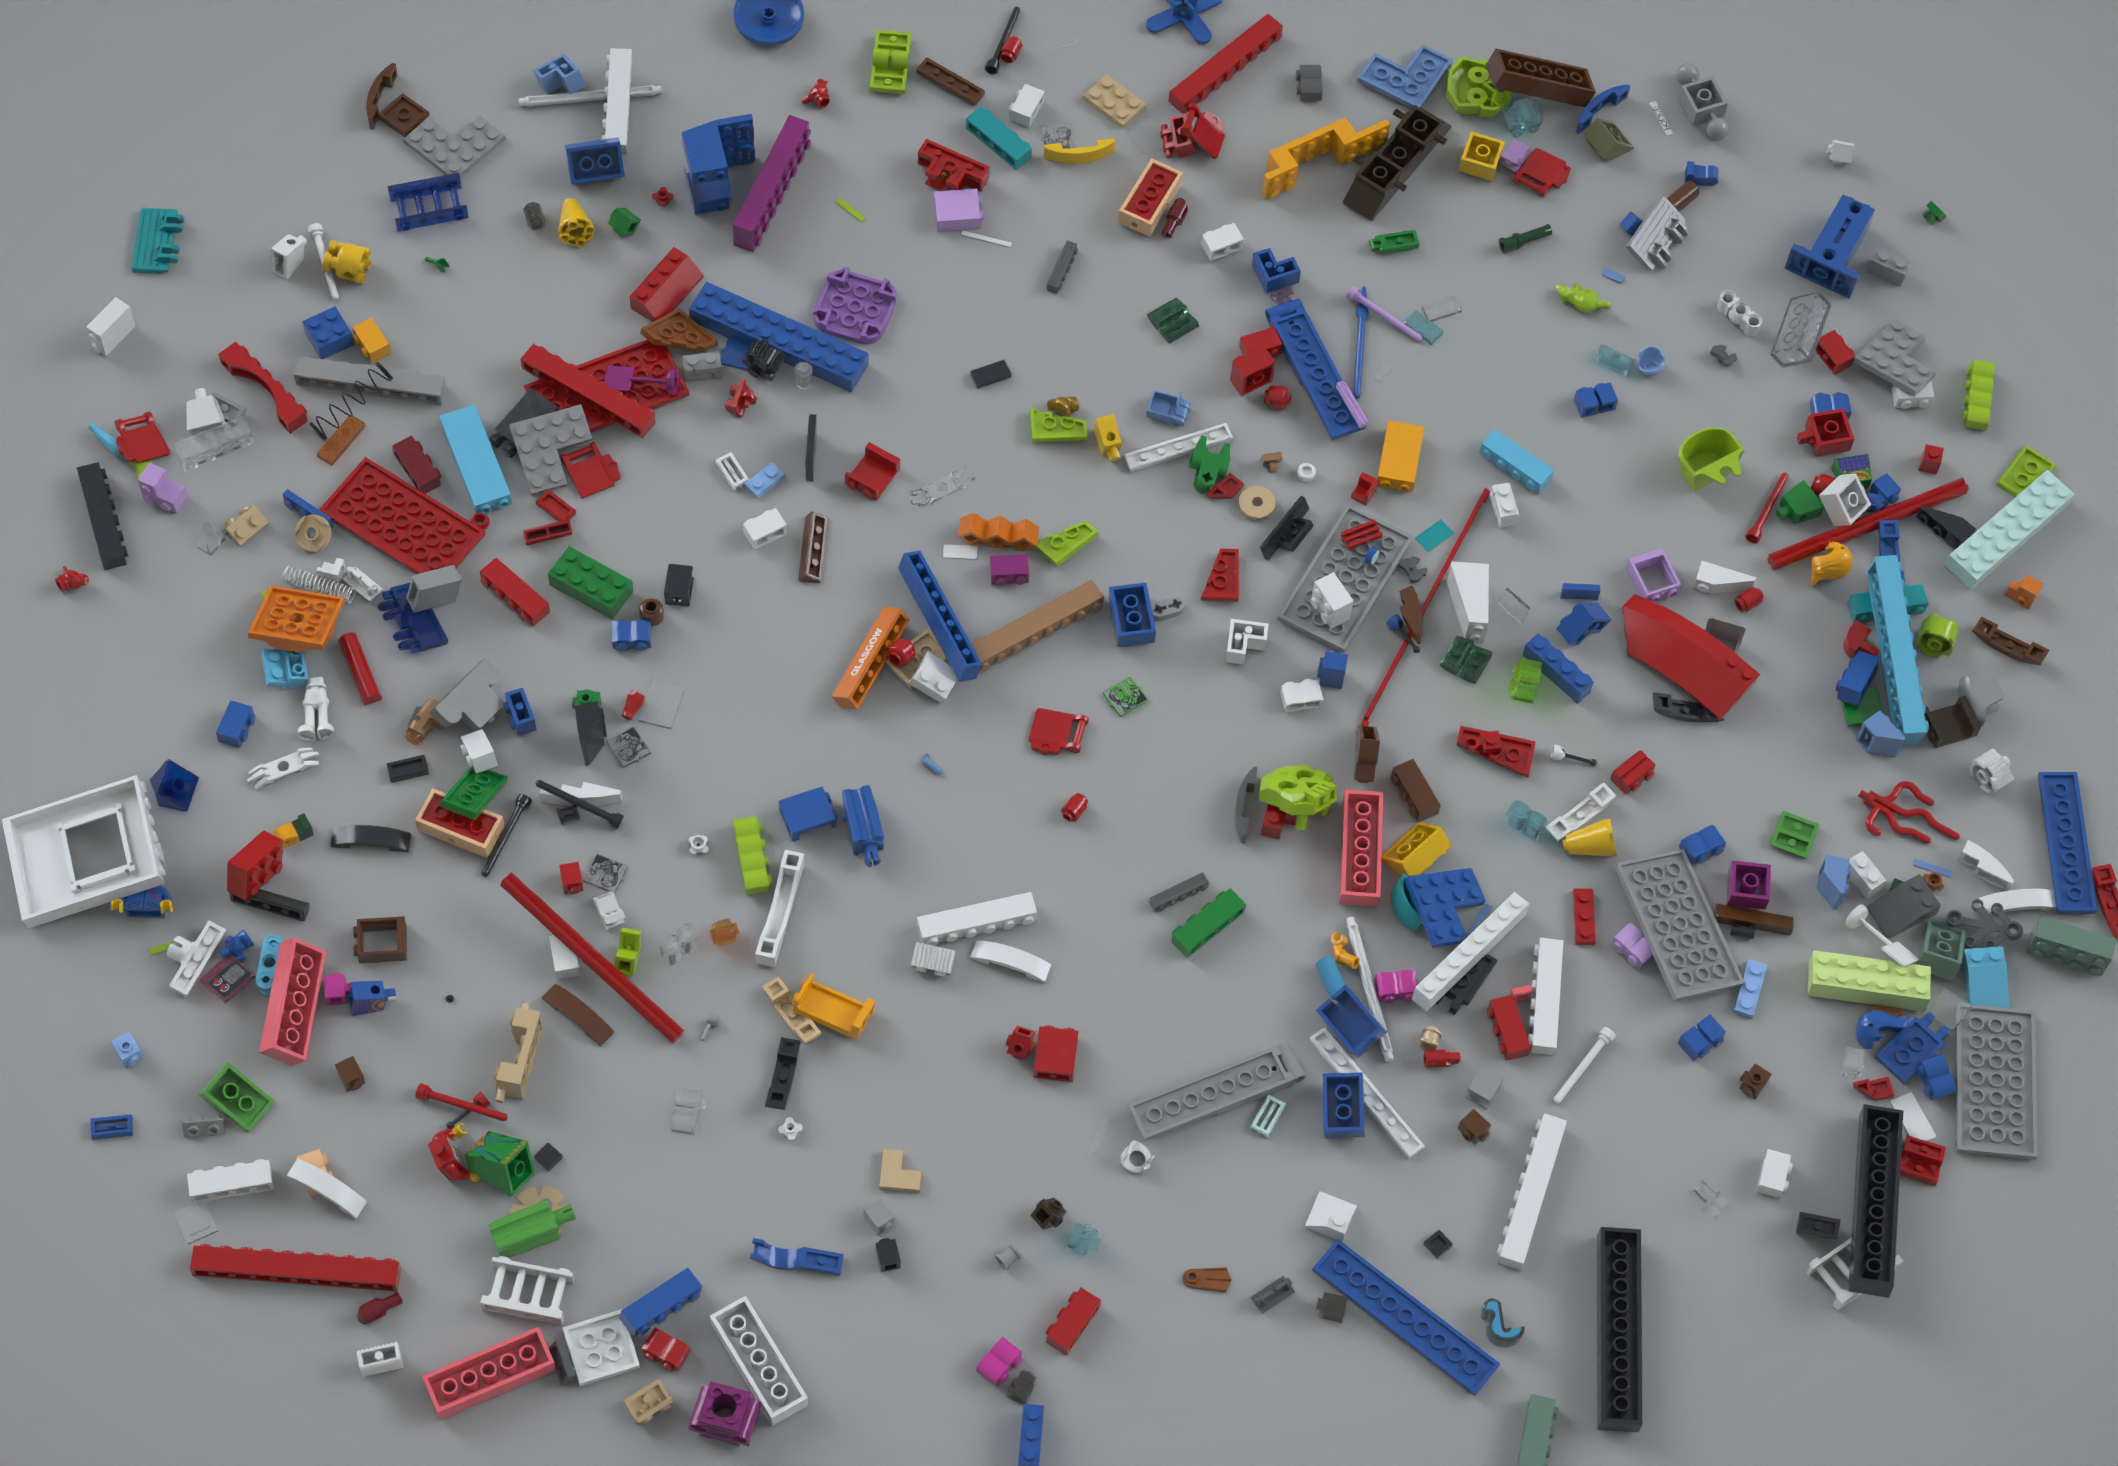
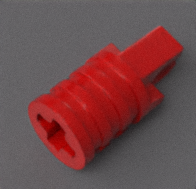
M1449 1049L1424 1050L1425 1068L1450 1067L1451 1064H1459L1461 1060L1460 1052H1449Z

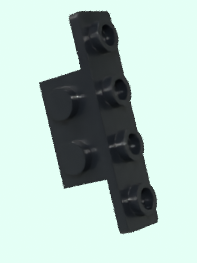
M1300 496L1260 546L1265 559L1269 560L1278 548L1293 552L1313 528L1312 521L1303 518L1309 510L1305 497Z

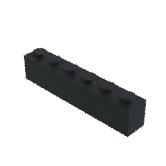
M99 462L77 467L104 571L127 565L125 557L129 556L126 546L121 545L124 538L122 531L117 530V526H120L118 516L113 515V510H116L113 499L109 500L108 495L112 493L109 483L105 484L104 481L108 479L105 468L101 469Z

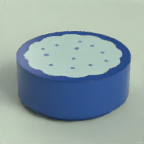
M1374 546L1370 547L1365 556V563L1373 566L1378 559L1380 549Z

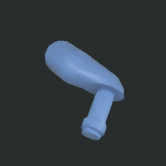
M926 753L922 764L930 768L937 775H940L942 769L935 762L929 761L930 755Z

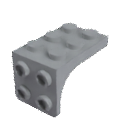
M1718 615L1709 616L1705 631L1738 655L1746 625L1740 621L1728 620Z

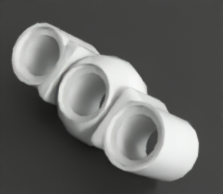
M1729 290L1723 291L1717 304L1718 310L1724 313L1726 317L1729 316L1732 323L1740 325L1739 329L1743 330L1745 335L1749 337L1757 336L1762 324V318L1755 314L1754 311L1751 312L1748 305L1739 302L1740 299L1736 297L1734 292Z

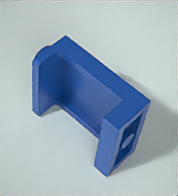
M823 786L779 800V811L792 842L799 840V834L831 824L832 828L836 827L838 815L835 808H831L830 795L828 792L825 793Z

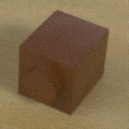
M354 1056L335 1064L336 1071L347 1092L357 1090L365 1084L364 1076Z

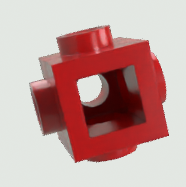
M1017 1025L1012 1035H1008L1006 1046H1009L1007 1054L1016 1059H1026L1029 1053L1033 1054L1036 1045L1033 1039L1036 1031Z

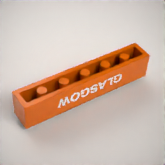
M883 607L832 694V698L841 708L859 709L888 659L887 650L901 637L910 621L901 608Z

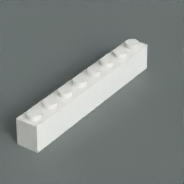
M1514 892L1415 987L1412 1000L1425 1011H1428L1526 916L1529 903Z
M1545 1113L1542 1120H1537L1535 1131H1538L1537 1137H1532L1529 1148L1533 1150L1531 1155L1527 1154L1524 1166L1527 1169L1525 1173L1521 1172L1518 1184H1522L1521 1189L1515 1192L1513 1202H1516L1515 1208H1510L1507 1217L1511 1221L1509 1227L1505 1226L1502 1233L1505 1241L1504 1244H1499L1496 1253L1497 1256H1500L1499 1264L1520 1271L1523 1267L1565 1130L1566 1120Z

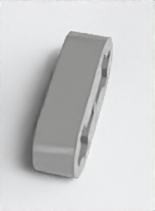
M1171 597L1153 603L1151 608L1154 621H1163L1181 615L1185 606L1183 599ZM1173 604H1176L1179 608L1176 609V607H1173ZM1158 609L1162 612L1161 614H1158V612H1155V610Z

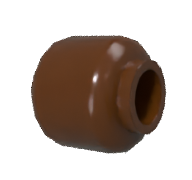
M653 598L644 600L639 607L640 620L650 621L651 627L659 625L664 618L662 603Z

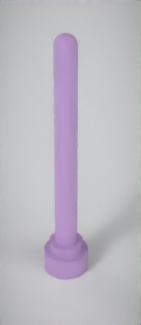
M1352 286L1347 293L1346 298L1351 302H1360L1414 340L1420 341L1422 339L1419 333L1362 296L1360 289Z

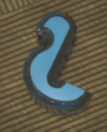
M1494 1298L1484 1302L1481 1309V1318L1483 1320L1489 1319L1486 1327V1336L1489 1341L1496 1346L1502 1347L1516 1345L1522 1339L1525 1327L1505 1329L1501 1302Z

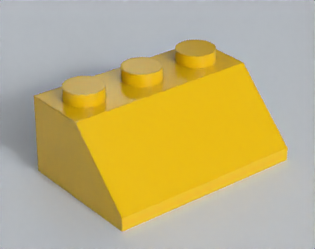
M1418 822L1382 854L1381 861L1398 877H1401L1403 873L1407 876L1420 875L1426 868L1432 866L1437 858L1444 855L1446 850L1452 845L1442 827Z

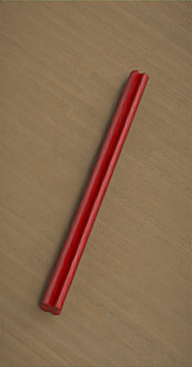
M1964 478L1957 479L1856 519L1851 525L1839 526L1768 554V564H1771V568L1776 570L1826 550L1825 548L1828 547L1829 542L1841 544L1879 529V520H1902L1917 514L1921 506L1932 508L1967 494L1969 490L1968 484L1965 483Z
M511 872L501 881L500 886L672 1044L683 1035L685 1031L517 876Z

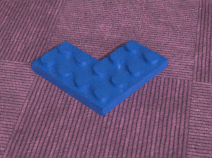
M1472 868L1407 876L1404 879L1432 948L1461 944L1467 938V935L1456 909L1480 906L1486 902Z

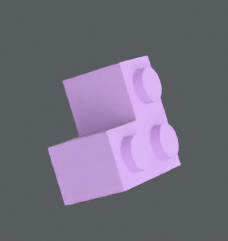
M148 463L138 479L144 501L149 504H156L165 511L177 513L188 496L185 486L169 480L166 469Z

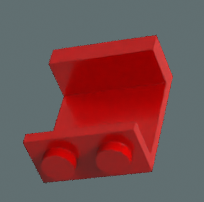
M868 442L865 446V455L852 473H845V484L850 489L858 490L865 497L877 501L900 470V458Z

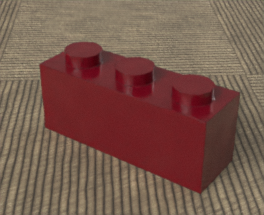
M411 435L392 445L394 456L415 488L426 494L441 486V474L437 468H433L431 458L428 454L425 455L423 453V447L418 440L415 441Z

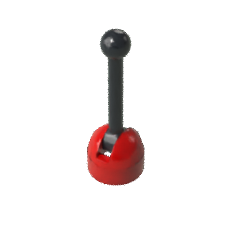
M481 1091L473 1098V1104L483 1107L491 1104ZM466 1110L454 1121L448 1122L447 1128L453 1129L455 1124L471 1111Z

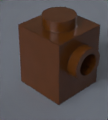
M1754 1064L1749 1072L1745 1071L1741 1076L1740 1081L1742 1083L1739 1089L1746 1096L1757 1099L1772 1074L1759 1065Z
M1473 1109L1460 1121L1458 1130L1462 1133L1465 1140L1476 1145L1479 1141L1484 1142L1489 1137L1491 1124Z

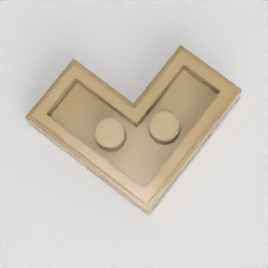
M883 1149L879 1189L920 1192L922 1171L902 1169L903 1150Z

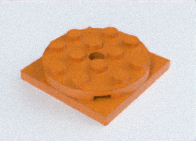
M270 585L248 631V638L265 641L278 650L294 651L297 653L310 649L323 651L326 643L335 632L336 621L345 604V597Z

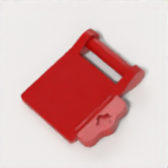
M1189 104L1187 108L1188 115L1180 129L1181 134L1191 138L1213 159H1217L1225 138L1223 133L1225 129L1224 124L1218 116L1213 115L1210 111L1201 113L1197 105ZM1194 117H1197L1194 129L1192 130L1191 125Z
M1535 148L1521 169L1515 174L1512 182L1515 184L1520 183L1538 192L1539 196L1544 198L1551 186L1559 189L1562 184L1567 182L1571 168L1566 165V161L1539 148ZM1525 175V176H1527V177H1529V178H1531V179H1533V180H1535V181H1537V182L1543 184L1544 186L1542 187V186H1540V185H1538V184H1536V183H1534V182H1532V181H1530V180H1528V179H1526V178H1524V177H1522V176Z
M150 411L138 417L114 421L117 431L121 434L116 439L118 453L124 457L126 462L135 461L136 463H141L170 454V450L158 430ZM144 422L148 424L147 426L127 431L125 429V427L133 426Z
M595 441L589 443L587 447L567 455L566 453L560 455L581 498H586L613 487L615 482L621 478L617 462L612 459L610 454L602 456ZM592 452L595 455L573 465L570 463V461Z
M1037 708L1028 738L1029 742H1031V749L1043 755H1058L1061 748L1073 753H1080L1082 747L1080 742L1085 725L1089 722V717ZM1074 721L1078 725L1073 743H1067Z

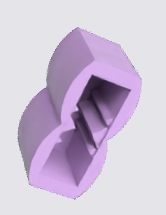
M1631 923L1624 927L1611 942L1615 951L1625 955L1627 961L1633 967L1641 969L1654 957L1645 936Z

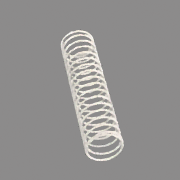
M289 565L285 568L282 575L283 582L293 583L294 586H301L306 590L318 592L321 588L320 593L325 589V594L329 591V595L334 590L333 596L338 592L337 596L339 597L342 593V597L346 595L345 602L347 604L352 603L355 597L356 589L351 586L349 588L347 585L344 587L343 584L340 585L339 582L336 584L335 581L331 584V580L327 582V578L323 581V577L319 579V576H316L315 578V574L311 576V573H308L307 575L306 571L303 573V570H300L299 572L298 568L296 570L294 567L291 569ZM354 589L353 597H352V599L349 601L350 594H351L352 590Z

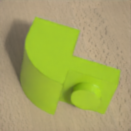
M622 927L619 949L615 956V967L624 975L634 976L641 952L642 931Z

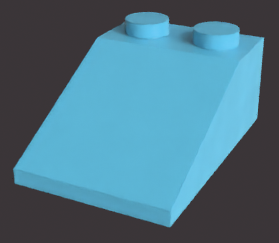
M2003 947L1964 949L1961 970L1968 1004L2009 1008L2007 964Z

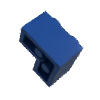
M1270 248L1253 253L1252 266L1265 293L1299 283L1301 270L1294 257L1277 262Z
M1578 603L1573 607V611L1569 615L1561 619V624L1556 629L1569 645H1579L1591 632H1600L1612 619L1599 603Z

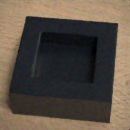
M547 1143L534 1155V1159L548 1172L563 1158V1155L550 1143Z
M1438 1230L1424 1241L1423 1245L1438 1259L1453 1244Z

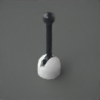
M1555 744L1553 746L1550 757L1552 760L1559 761L1567 757L1589 763L1591 766H1596L1597 764L1596 759L1589 760L1567 754L1563 747Z

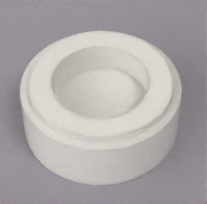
M1303 463L1298 467L1297 477L1302 482H1311L1315 478L1316 469L1312 464Z

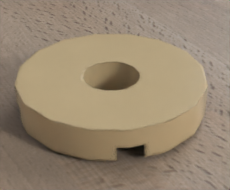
M1248 487L1239 497L1240 512L1250 520H1265L1275 510V497L1265 487ZM1260 501L1262 505L1254 506L1252 502Z
M316 514L302 517L295 528L297 544L308 552H319L325 549L332 536L329 522L324 517ZM312 528L316 530L314 538L310 537V530Z

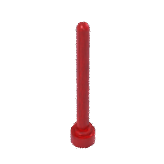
M1786 472L1781 474L1755 526L1748 529L1745 535L1747 541L1753 544H1757L1762 537L1761 529L1788 479Z
M420 1083L417 1087L415 1094L417 1099L423 1101L426 1099L437 1100L500 1121L508 1119L505 1113L432 1091L429 1085Z

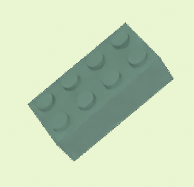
M2040 916L2031 931L2026 953H2030L2034 957L2049 959L2054 963H2063L2074 969H2083L2094 975H2103L2112 961L2117 939Z

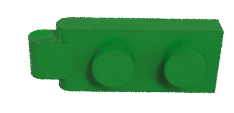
M1416 230L1377 235L1375 239L1369 240V245L1372 252L1379 251L1380 254L1417 249L1419 248V241Z

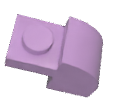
M1513 139L1508 150H1503L1501 154L1503 159L1500 164L1517 172L1524 164L1532 148Z

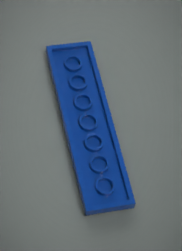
M2039 772V790L2057 914H2096L2097 905L2077 772Z

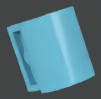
M278 649L262 650L261 656L267 686H283V690H291L307 682L308 675L303 651L297 653Z

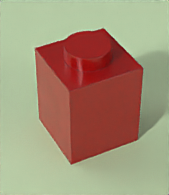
M1926 444L1921 454L1918 471L1937 474L1942 462L1944 448Z
M579 861L559 865L564 894H577L580 891H584Z

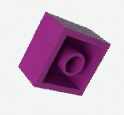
M1732 860L1728 870L1727 905L1766 910L1770 901L1771 865Z

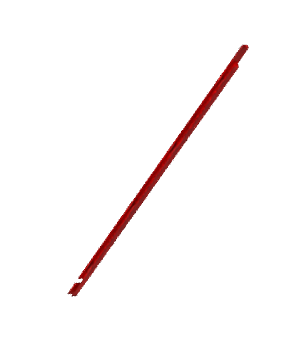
M1484 488L1421 608L1422 617L1473 523L1482 502L1486 503L1491 492L1489 489ZM1409 631L1407 635H1408L1409 638L1411 639V638H1412V634H1411L1410 631ZM1406 639L1360 725H1369L1370 722L1368 720L1409 644Z

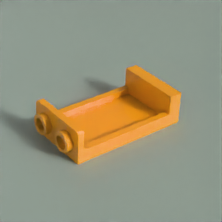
M1388 420L1377 478L1379 480L1378 486L1386 489H1398L1402 492H1413L1424 433L1423 426Z
M813 973L810 974L808 979L804 978L800 992H796L792 998V1003H794L793 1012L808 1019L811 1018V1020L857 1040L874 1013L876 1000L868 998L866 1003L860 1002L815 982V974Z

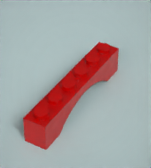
M235 341L218 354L221 365L231 375L250 379L260 384L270 393L276 403L278 422L290 434L308 422L305 407L302 404L298 405L294 396L290 392L287 393L278 380L275 381L271 373L267 369H263L259 361L255 357L252 358L243 345L240 346Z

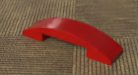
M2111 864L2093 867V881L2102 913L2113 936L2118 940V891L2115 886L2117 879Z

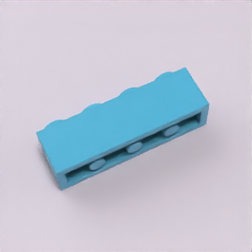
M1496 429L1481 444L1480 454L1485 459L1492 461L1499 469L1505 470L1515 480L1525 484L1529 490L1539 494L1552 480L1554 473L1552 468Z

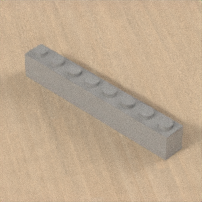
M299 356L294 372L296 385L358 394L355 381H360L377 391L369 377L368 369H372L384 377L386 376L378 367H371L365 364H350L349 362H336L329 359H315L310 356ZM386 369L393 377L392 381H387L373 371H369L378 388V393L356 382L361 394L441 406L446 390L445 377L426 375L420 372H406L400 369Z

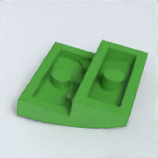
M1783 811L1770 845L1807 859L1819 824Z

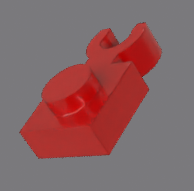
M1499 730L1482 732L1479 734V738L1469 736L1466 740L1467 743L1472 742L1475 744L1474 746H1469V752H1475L1479 748H1482V753L1502 750Z

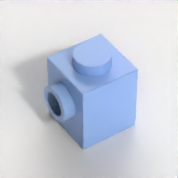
M130 1032L111 1041L125 1068L134 1066L143 1059L141 1051Z

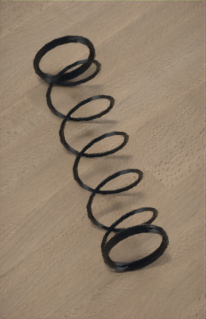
M378 361L375 364L386 377L372 369H368L369 377L377 391L371 389L370 387H368L360 381H355V386L364 403L360 402L359 400H357L356 398L352 397L347 393H342V398L346 406L348 407L351 415L344 412L335 405H329L330 412L334 417L338 427L320 416H316V421L321 431L312 422L309 423V425L324 441L327 440V437L317 418L324 420L325 422H327L335 428H340L339 423L335 415L333 414L330 406L335 407L336 409L340 410L341 412L350 417L353 416L352 411L348 406L343 394L351 397L352 399H354L362 405L366 404L356 382L362 384L371 391L378 393V388L374 380L372 379L369 371H373L374 373L378 374L387 381H392L393 377Z

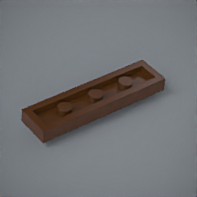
M927 57L917 68V74L973 106H976L985 95V90Z

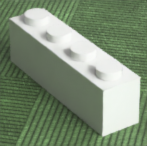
M258 1159L253 1163L247 1164L236 1163L230 1167L217 1166L207 1171L195 1170L187 1174L189 1196L192 1204L274 1190L272 1167L269 1160Z

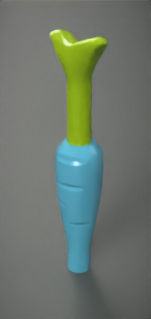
M91 423L88 429L96 435L112 454L117 457L121 456L118 453L116 438L97 427L94 423ZM152 461L141 463L129 462L135 468L138 479L148 463L153 464Z

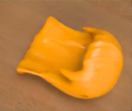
M1829 542L1828 547L1825 548L1828 550L1827 555L1812 558L1813 567L1810 583L1813 586L1820 580L1840 579L1850 572L1853 565V556L1848 547L1838 542Z

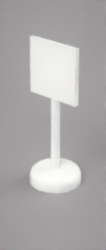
M1863 904L1853 909L1847 917L1845 925L1849 929H1855L1861 924L1887 944L1881 949L1901 966L1904 967L1920 960L1899 942L1892 943L1867 923L1865 919L1868 915V909Z

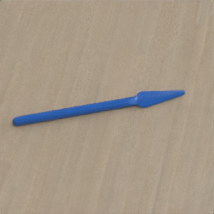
M1363 286L1361 293L1362 296L1367 298L1366 287ZM1358 302L1356 310L1358 332L1353 392L1355 399H1359L1361 396L1365 320L1369 315L1368 308Z

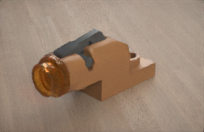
M429 698L423 706L415 708L405 736L410 743L418 745L420 742H423L426 735L434 727L442 731L443 726L429 713L439 701Z

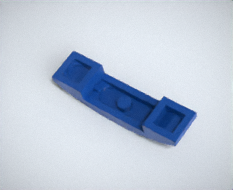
M1628 84L1616 86L1593 98L1580 116L1576 133L1580 134L1592 123L1593 115L1611 102L1617 106L1629 95L1631 86Z
M1879 520V555H1897L1899 562L1898 540L1900 534L1898 520ZM1901 571V579L1905 583L1904 571Z

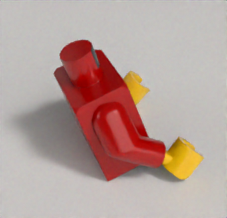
M460 1123L453 1129H446L435 1133L432 1142L428 1143L438 1170L449 1181L468 1180L470 1178L473 1182H478L481 1178L466 1169L456 1141L453 1138L459 1139L467 1133V1131L463 1132L460 1129L464 1124Z

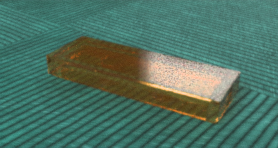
M348 416L340 425V428L335 431L318 451L317 457L333 466L366 427L365 423L354 416Z

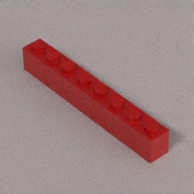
M1266 14L1169 91L1168 102L1183 114L1187 112L1189 104L1196 105L1200 101H1204L1212 91L1218 90L1221 84L1229 81L1237 71L1243 70L1247 63L1254 61L1261 52L1268 50L1271 44L1278 42L1282 37L1283 25L1270 14Z
M533 343L520 359L521 367L526 372L641 438H644L656 423L655 413L652 409L643 407L633 398L629 399L621 391L610 388L605 382L596 380L588 372L584 373L574 364L563 361L560 356L551 354L542 346H537Z

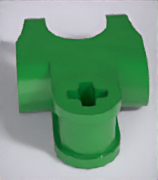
M1202 435L1191 454L1188 467L1197 470L1193 484L1196 491L1207 493L1212 485H1214L1217 477L1224 479L1230 463V445L1225 443L1219 454H1212L1206 447L1207 437Z

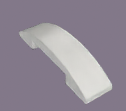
M1603 782L1591 791L1586 799L1564 816L1556 818L1545 829L1557 842L1562 841L1566 838L1565 835L1579 830L1595 818L1616 798V795Z
M2048 889L2010 890L1979 898L1983 901V906L1990 916H1995L1991 913V906L1994 903H2000L2003 906L2004 912L2038 909L2040 912L2056 910L2057 908L2054 891ZM1999 907L1993 908L1995 912H1999L2001 910Z
M976 941L970 959L987 965L991 962L1025 973L1027 978L1045 983L1051 964L1028 952L989 941Z
M300 1159L295 1161L286 1176L299 1185L307 1186L338 1205L340 1210L354 1219H357L367 1203L363 1197L338 1179Z

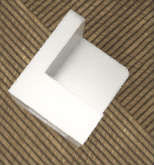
M336 558L334 564L324 562L322 568L317 567L316 572L319 579L323 577V581L327 578V582L331 580V583L335 581L336 584L338 582L340 584L346 570L344 559Z

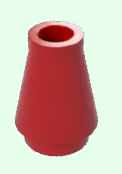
M633 690L630 694H627L621 716L627 720H632L645 703V696Z

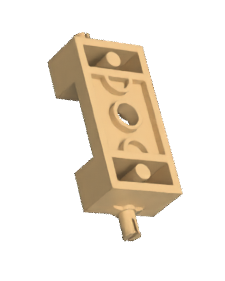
M524 1001L522 1007H517L515 1014L512 1013L510 1017L511 1033L514 1034V1040L520 1042L522 1049L516 1055L515 1064L501 1061L500 1068L495 1070L494 1080H496L498 1090L495 1101L498 1103H503L505 1096L523 1100L543 1030L540 1011L530 1010L531 1004Z

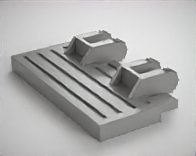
M1661 196L1634 233L1626 248L1642 266H1646L1650 271H1653L1656 265L1661 269H1665L1668 265L1666 261H1670L1673 257L1667 248L1673 240L1678 244H1682L1684 241L1683 236L1689 234V230L1684 224L1686 220L1665 196Z

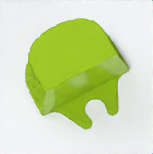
M1723 428L1702 429L1687 437L1679 448L1678 457L1681 475L1693 492L1714 481L1725 484V475L1731 472L1735 476L1741 475L1739 460L1745 450L1737 439Z

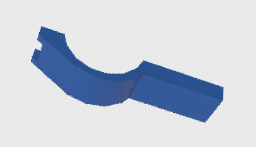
M753 1238L752 1244H755L754 1253L750 1254V1259L766 1266L784 1270L804 1269L837 1276L841 1274L843 1254L807 1247L783 1249L771 1246L762 1239Z

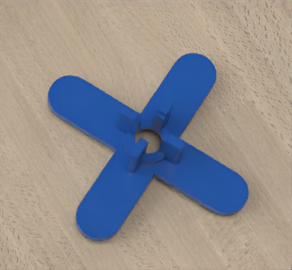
M1166 0L1172 8L1156 14L1146 21V28L1154 33L1182 22L1196 42L1206 44L1211 40L1212 34L1198 14L1221 4L1223 0ZM1182 6H1187L1186 12L1182 11Z

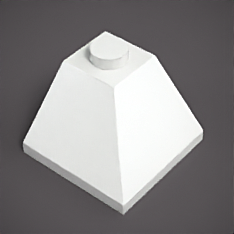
M1319 1191L1305 1228L1343 1242L1357 1206Z

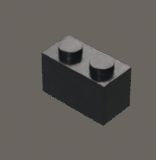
M1799 1212L1796 1233L1837 1240L1841 1220Z

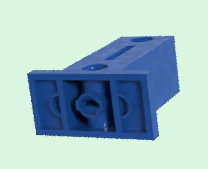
M1843 194L1811 251L1794 243L1784 269L1850 299L1859 273L1848 269L1847 266L1869 228L1875 209Z

